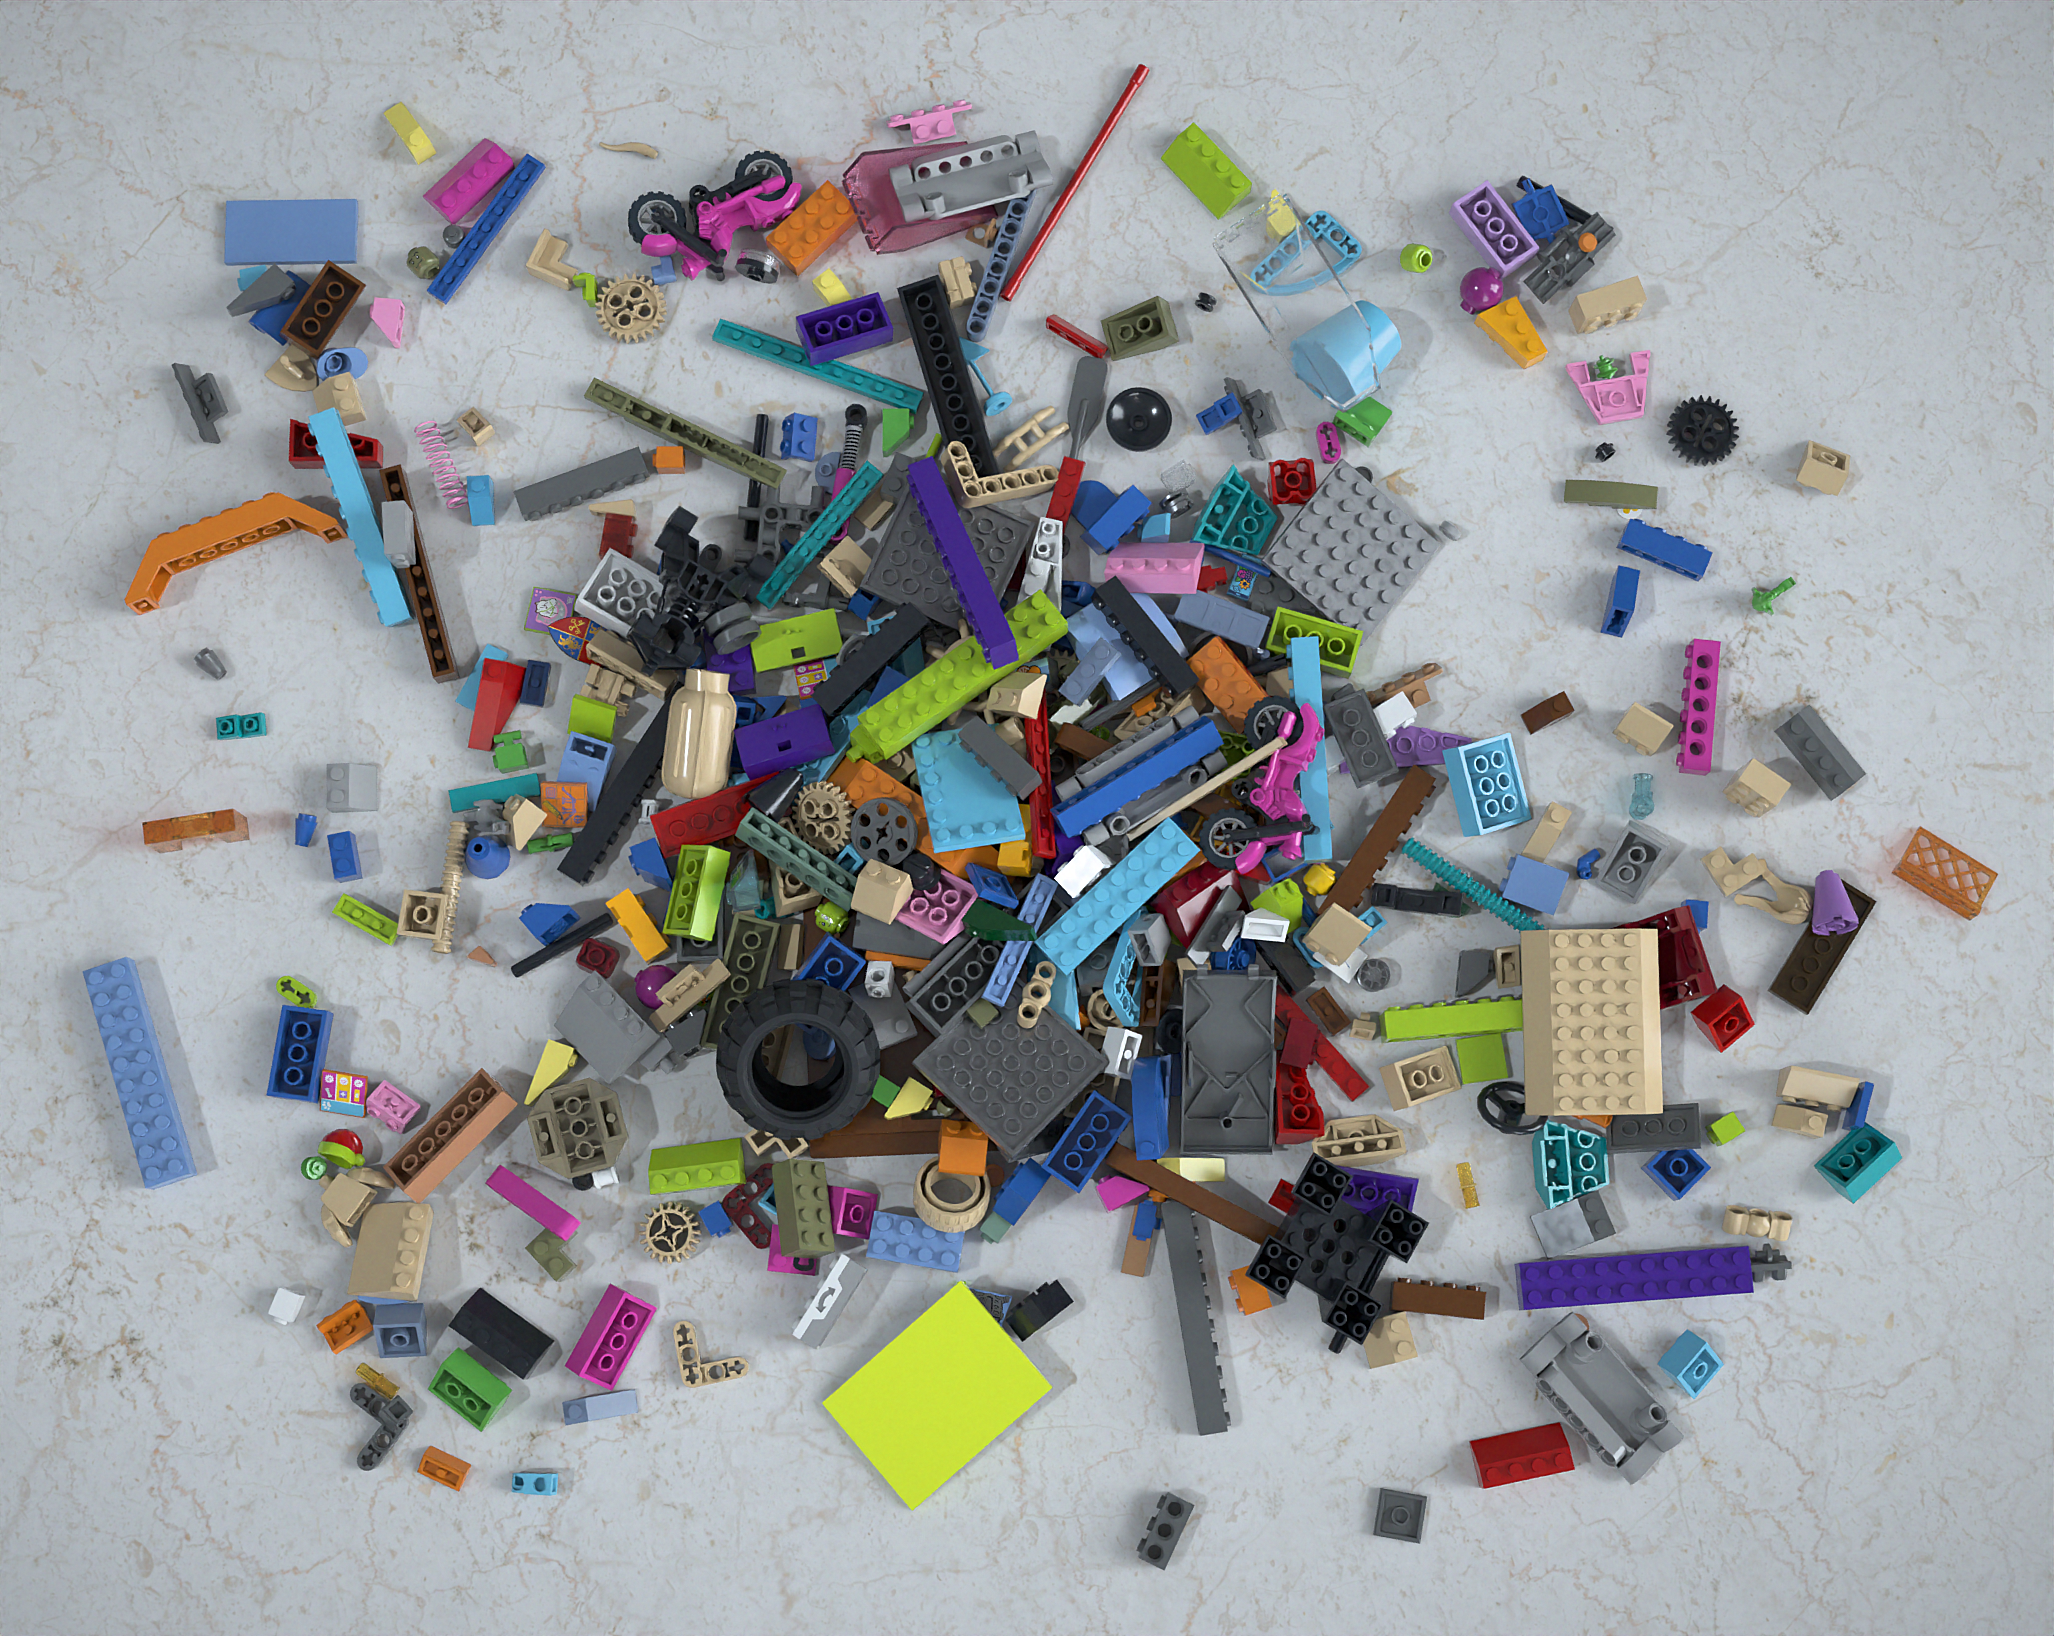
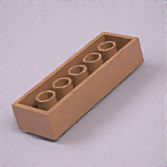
M481 1068L383 1168L405 1194L420 1204L518 1103L496 1079Z

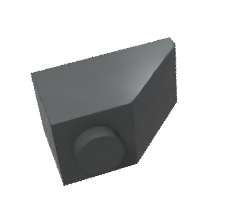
M1462 950L1459 953L1455 998H1460L1487 977L1488 973H1491L1493 961L1489 960V953Z

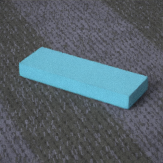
M487 644L455 702L474 712L484 658L505 661L508 654Z

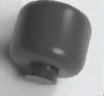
M456 224L447 226L443 231V239L450 248L457 249L466 237L463 229Z

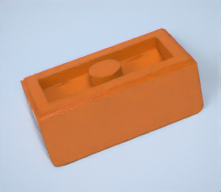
M429 1446L423 1454L417 1472L459 1492L471 1468V1464L433 1446Z

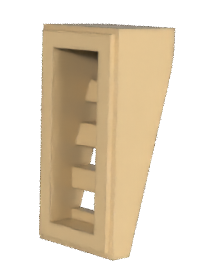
M632 499L589 505V510L594 516L637 521L636 508Z

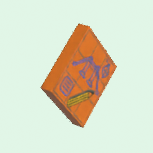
M542 781L541 805L542 811L547 814L542 822V826L584 828L588 822L587 783Z

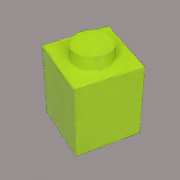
M1733 1111L1705 1127L1708 1131L1706 1135L1712 1144H1716L1717 1147L1724 1145L1745 1132L1744 1127Z

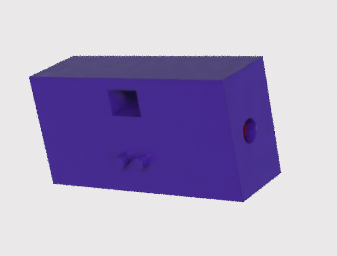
M818 703L734 730L742 765L749 780L836 753L826 716Z

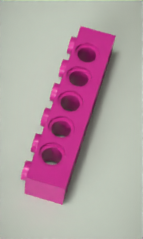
M1694 638L1689 645H1686L1685 658H1688V664L1683 672V679H1686V688L1682 690L1681 700L1684 701V709L1680 712V722L1683 723L1682 731L1678 735V744H1681V751L1677 754L1676 766H1679V773L1706 776L1711 772L1721 641ZM1697 659L1703 660L1706 667L1700 668L1697 665ZM1695 681L1702 682L1704 690L1696 688ZM1693 702L1699 703L1702 706V711H1696L1693 707ZM1697 724L1700 727V733H1695L1691 725ZM1691 745L1698 748V755L1690 752L1689 747Z

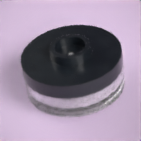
M742 249L739 253L735 269L751 280L772 284L776 283L782 264L778 259L765 252L755 249Z

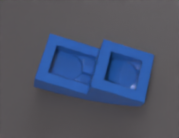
M1232 392L1214 402L1213 406L1198 413L1196 417L1205 434L1209 435L1232 421L1243 411Z

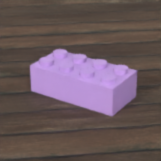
M1488 180L1452 204L1449 215L1489 267H1493L1501 274L1499 276L1501 279H1504L1536 256L1539 246Z

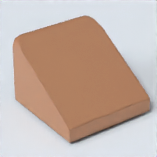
M478 946L467 955V958L472 961L492 967L497 966V962L482 946Z

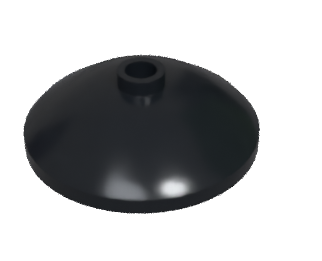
M1135 387L1124 390L1111 401L1107 409L1106 426L1111 438L1119 446L1129 451L1144 452L1152 450L1159 446L1170 432L1172 425L1170 407L1160 394L1151 389ZM1139 421L1142 423V426L1136 427L1134 423Z

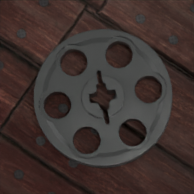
M880 797L864 803L856 811L851 823V838L855 849L867 862L871 858L885 865L893 866L902 862L904 858H907L913 852L917 843L918 828L913 814L902 802L893 798ZM881 803L888 806L889 812L886 816L882 815L879 811ZM863 814H867L870 817L871 822L869 826H865L862 823L861 816ZM900 815L907 819L905 828L898 825L897 819ZM886 827V833L888 835L882 837L883 831L880 829ZM864 836L868 837L871 841L869 849L863 847L861 843ZM900 838L907 841L908 846L906 850L899 848L898 840ZM882 848L889 852L890 856L887 861L880 857Z

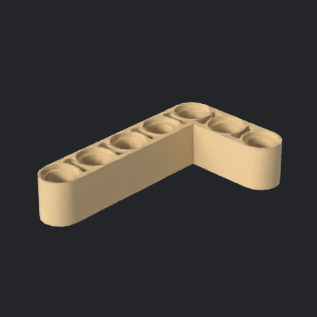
M958 441L951 442L941 455V463L958 504L964 508L1049 491L1058 480L1059 471L1052 465H1043L978 479L966 447Z

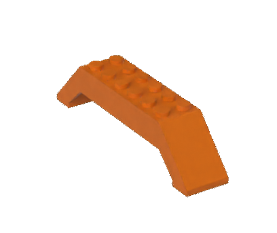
M270 492L263 495V498L259 500L246 501L238 508H228L214 517H203L198 523L193 525L185 524L180 526L177 531L159 534L156 539L151 540L124 600L126 605L138 615L160 608L158 602L173 575L297 528L323 538L327 544L345 538L348 534L337 519L279 492Z
M845 754L826 780V784L833 783V788L839 786L840 794L847 793L845 800L852 801L849 807L855 808V811L864 803L880 797L893 798L902 802L911 811L917 823L918 838L914 851L927 855L941 869L970 884L972 882L965 870L969 862L1003 874L997 866L999 852L991 845L934 853L922 797L869 761L860 758L855 763H852ZM881 803L879 806V811L882 815L886 816L889 812L888 806L884 803ZM867 814L862 815L868 820H870V817ZM900 815L897 819L898 825L905 828L907 819ZM899 839L901 842L908 846L907 841L905 839ZM1005 875L1011 886L1017 876Z

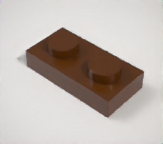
M1325 986L1305 1000L1332 1037L1352 1023Z

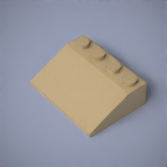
M398 1202L369 1204L363 1212L347 1291L348 1295L417 1302L434 1216L430 1204Z

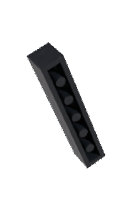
M1116 575L1095 589L1091 596L1094 607L1099 611L1101 610L1106 617L1107 623L1118 631L1122 642L1131 647L1136 659L1147 667L1149 675L1152 679L1159 682L1167 697L1172 698L1175 702L1197 685L1200 679Z

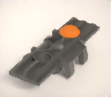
M1595 212L1574 233L1564 227L1560 231L1561 234L1543 251L1540 250L1536 254L1542 264L1523 282L1542 304H1545L1565 283L1568 287H1572L1595 265L1593 261L1595 255L1616 236L1598 212ZM1567 241L1569 247L1561 258L1555 260L1553 256H1550ZM1551 269H1553L1556 275L1559 276L1558 278L1552 277L1550 273Z

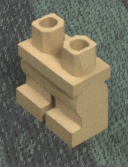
M591 664L585 679V683L588 686L583 685L579 695L618 707L616 716L626 717L630 706L622 703L621 699L623 695L633 698L637 691L636 685L629 682L625 676Z

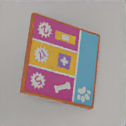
M837 656L793 666L801 700L812 698L811 694L815 692L813 687L821 680L826 681L831 676L829 672L838 665L836 663Z
M322 1069L320 1111L365 1118L368 1076Z

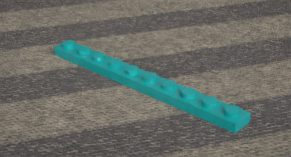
M721 318L712 335V341L899 409H909V412L915 415L924 397V392L836 360L810 366L803 348Z

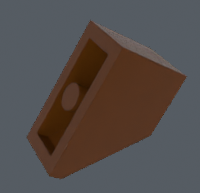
M1565 691L1544 700L1520 716L1530 735L1569 717L1575 710Z

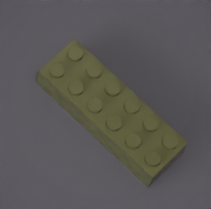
M735 913L722 961L731 975L715 988L700 1044L703 1048L717 1051L723 1025L731 1011L735 1010L748 994L758 988L766 987L781 931L779 923Z

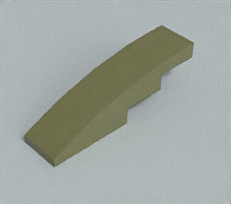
M1566 480L1565 503L1611 506L1612 509H1657L1658 487L1596 480Z

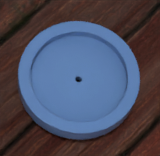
M817 1028L812 1036L803 1031L804 1048L812 1058L826 1060L836 1053L834 1039L820 1028Z

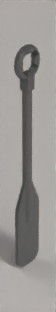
M1082 357L1078 361L1067 417L1073 439L1069 457L1077 460L1081 442L1098 418L1107 375V364L1100 358ZM1066 535L1063 538L1065 543L1062 548V559L1068 555L1070 550V541Z

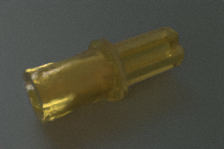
M1469 1162L1457 1164L1456 1168L1461 1185L1459 1189H1462L1465 1208L1480 1206L1475 1189L1477 1183H1474Z
M361 1363L355 1371L358 1376L372 1385V1389H377L390 1400L400 1389V1387L384 1377V1373L379 1374L365 1363Z

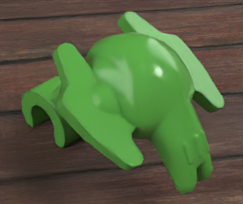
M1790 577L1779 584L1778 587L1765 593L1753 587L1751 589L1754 596L1751 601L1752 607L1757 611H1765L1772 616L1774 612L1771 601L1796 584L1795 581Z

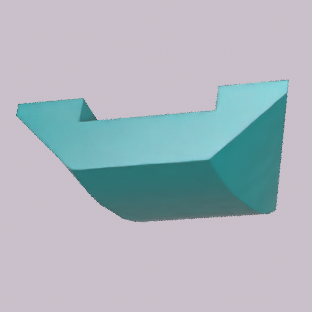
M1233 464L1214 487L1196 520L1192 541L1257 556L1278 517L1261 497H1258L1250 487V483L1243 479Z
M1549 1119L1542 1129L1535 1132L1532 1140L1535 1188L1548 1210L1610 1184L1606 1138L1583 1130H1577L1568 1127L1566 1124H1559Z

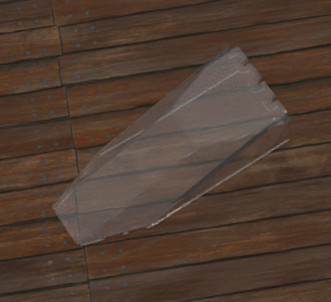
M1280 193L1268 201L1269 208L1266 209L1263 204L1249 214L1251 220L1247 221L1244 217L1230 227L1233 232L1229 234L1226 229L1214 237L1215 242L1212 244L1293 375L1344 413L1381 389L1378 366L1375 363L1373 352L1375 349L1370 335L1371 327L1287 194L1282 196Z

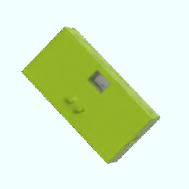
M834 608L760 625L762 633L750 643L758 673L837 656L844 645L837 612Z

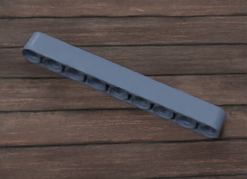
M1037 189L1030 191V194L1025 197L1010 199L967 321V337L972 342H981L987 334ZM1016 209H1020L1023 211V213L1020 215H1016L1013 213V211ZM1008 229H1014L1016 230V233L1008 234L1005 231ZM1002 248H1006L1009 250V252L1006 254H1002L999 252V250ZM1000 268L1003 271L996 274L992 272V269ZM993 287L995 292L987 293L985 289ZM980 307H986L989 309L986 313H981L978 311ZM978 326L982 330L974 333L971 331V328Z

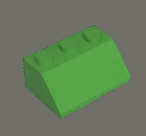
M459 1347L441 1364L428 1387L430 1392L480 1432L486 1428L512 1392V1389L503 1381L495 1377L487 1368L480 1365Z

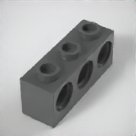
M1169 1492L1166 1496L1162 1495L1156 1507L1160 1510L1156 1518L1152 1516L1146 1529L1149 1530V1534L1146 1539L1142 1538L1136 1549V1551L1140 1552L1138 1557L1165 1571L1195 1505ZM1171 1502H1178L1180 1504V1512L1176 1515H1171L1168 1512V1505ZM1163 1523L1168 1524L1171 1529L1170 1533L1167 1536H1160L1158 1534L1159 1525ZM1152 1545L1159 1546L1161 1550L1160 1555L1156 1558L1149 1557L1147 1553L1148 1548Z

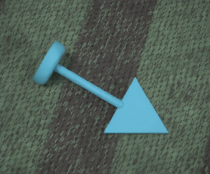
M959 336L967 364L971 366L990 396L984 403V412L987 416L1001 413L1012 403V397L1007 392L994 394L974 362L990 350Z

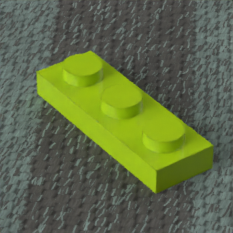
M343 893L332 911L335 915L390 946L393 945L398 937V923Z

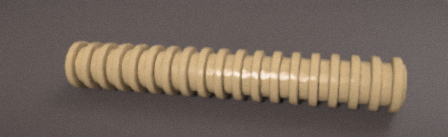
M462 821L450 822L452 827L448 831L450 833L447 838L449 842L446 845L448 849L445 851L447 856L444 858L446 863L443 864L445 870L442 871L444 877L441 878L443 884H440L442 891H439V894L448 895L441 940H432L434 946L431 947V950L436 953H451L449 947L452 946V942L450 940L453 939L451 934L454 932V928L452 927L456 923L454 918L457 916L455 914V911L458 909L456 904L459 903L457 897L460 896L458 891L461 889L459 884L462 883L460 877L463 876L461 870L464 869V866H462V863L465 862V859H463L466 853L464 849H467L465 842H468L466 835H469L467 829L470 828L468 823Z

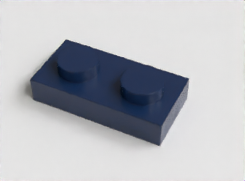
M528 660L520 699L522 705L543 708L551 663Z

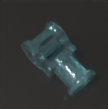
M1639 773L1633 775L1635 790L1632 794V804L1629 807V814L1635 820H1643L1654 811L1653 792L1650 791L1653 775Z

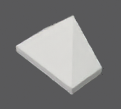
M1259 908L1245 915L1240 937L1285 942L1290 921L1264 908Z

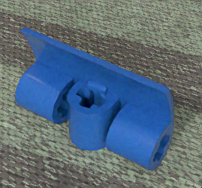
M289 270L286 274L294 281L296 286L294 295L288 300L284 299L279 304L257 310L248 321L255 329L263 334L267 333L282 346L287 341L279 336L280 331L311 286Z

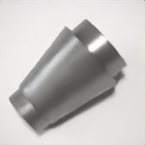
M207 647L201 650L194 658L197 662L196 665L217 681L227 673L214 651H210Z

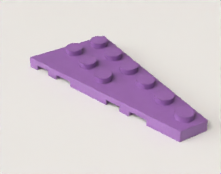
M1401 726L1395 730L1396 734L1386 740L1398 769L1411 768L1413 765L1417 767L1444 765L1445 760L1442 750L1472 742V738L1415 726H1408L1407 728ZM1346 762L1339 765L1340 774L1350 773Z

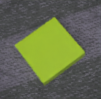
M575 694L572 699L567 734H571V731L611 744L618 707Z
M1501 1033L1455 1040L1462 1085L1508 1078Z

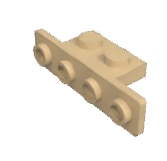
M716 959L702 972L697 970L692 964H689L655 993L664 1004L650 1015V1020L657 1030L663 1033L668 1029V1026L676 1022L731 975L720 959Z

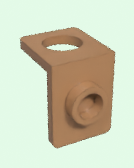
M993 218L989 226L973 220L965 239L988 248L990 242H994L998 233L996 219ZM976 228L984 229V237L981 239L975 238L972 234L973 230Z

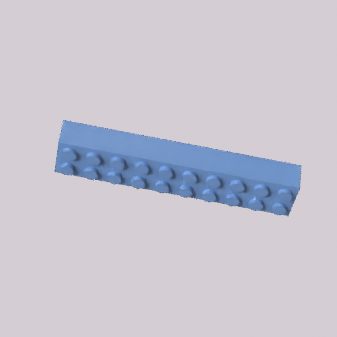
M124 957L82 971L145 1188L155 1190L196 1176L197 1171L135 961Z

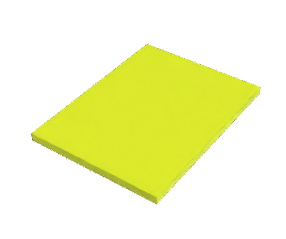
M961 1280L823 1401L822 1404L913 1511L1053 1387Z

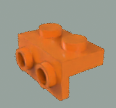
M357 1300L344 1304L341 1309L332 1315L326 1316L316 1325L318 1330L325 1336L332 1352L336 1355L374 1330L373 1323L365 1307Z

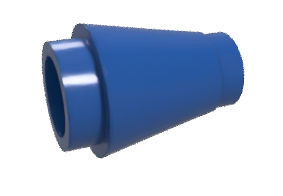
M299 813L298 818H295V845L308 847L318 824L316 822L317 816Z

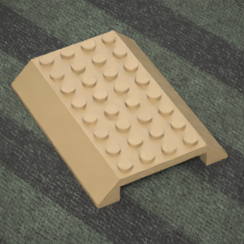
M1657 929L1520 931L1525 1115L1663 1113Z

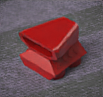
M1299 458L1291 461L1276 460L1275 462H1268L1269 476L1267 485L1269 501H1272L1273 505L1290 504L1303 507L1317 489L1313 460Z

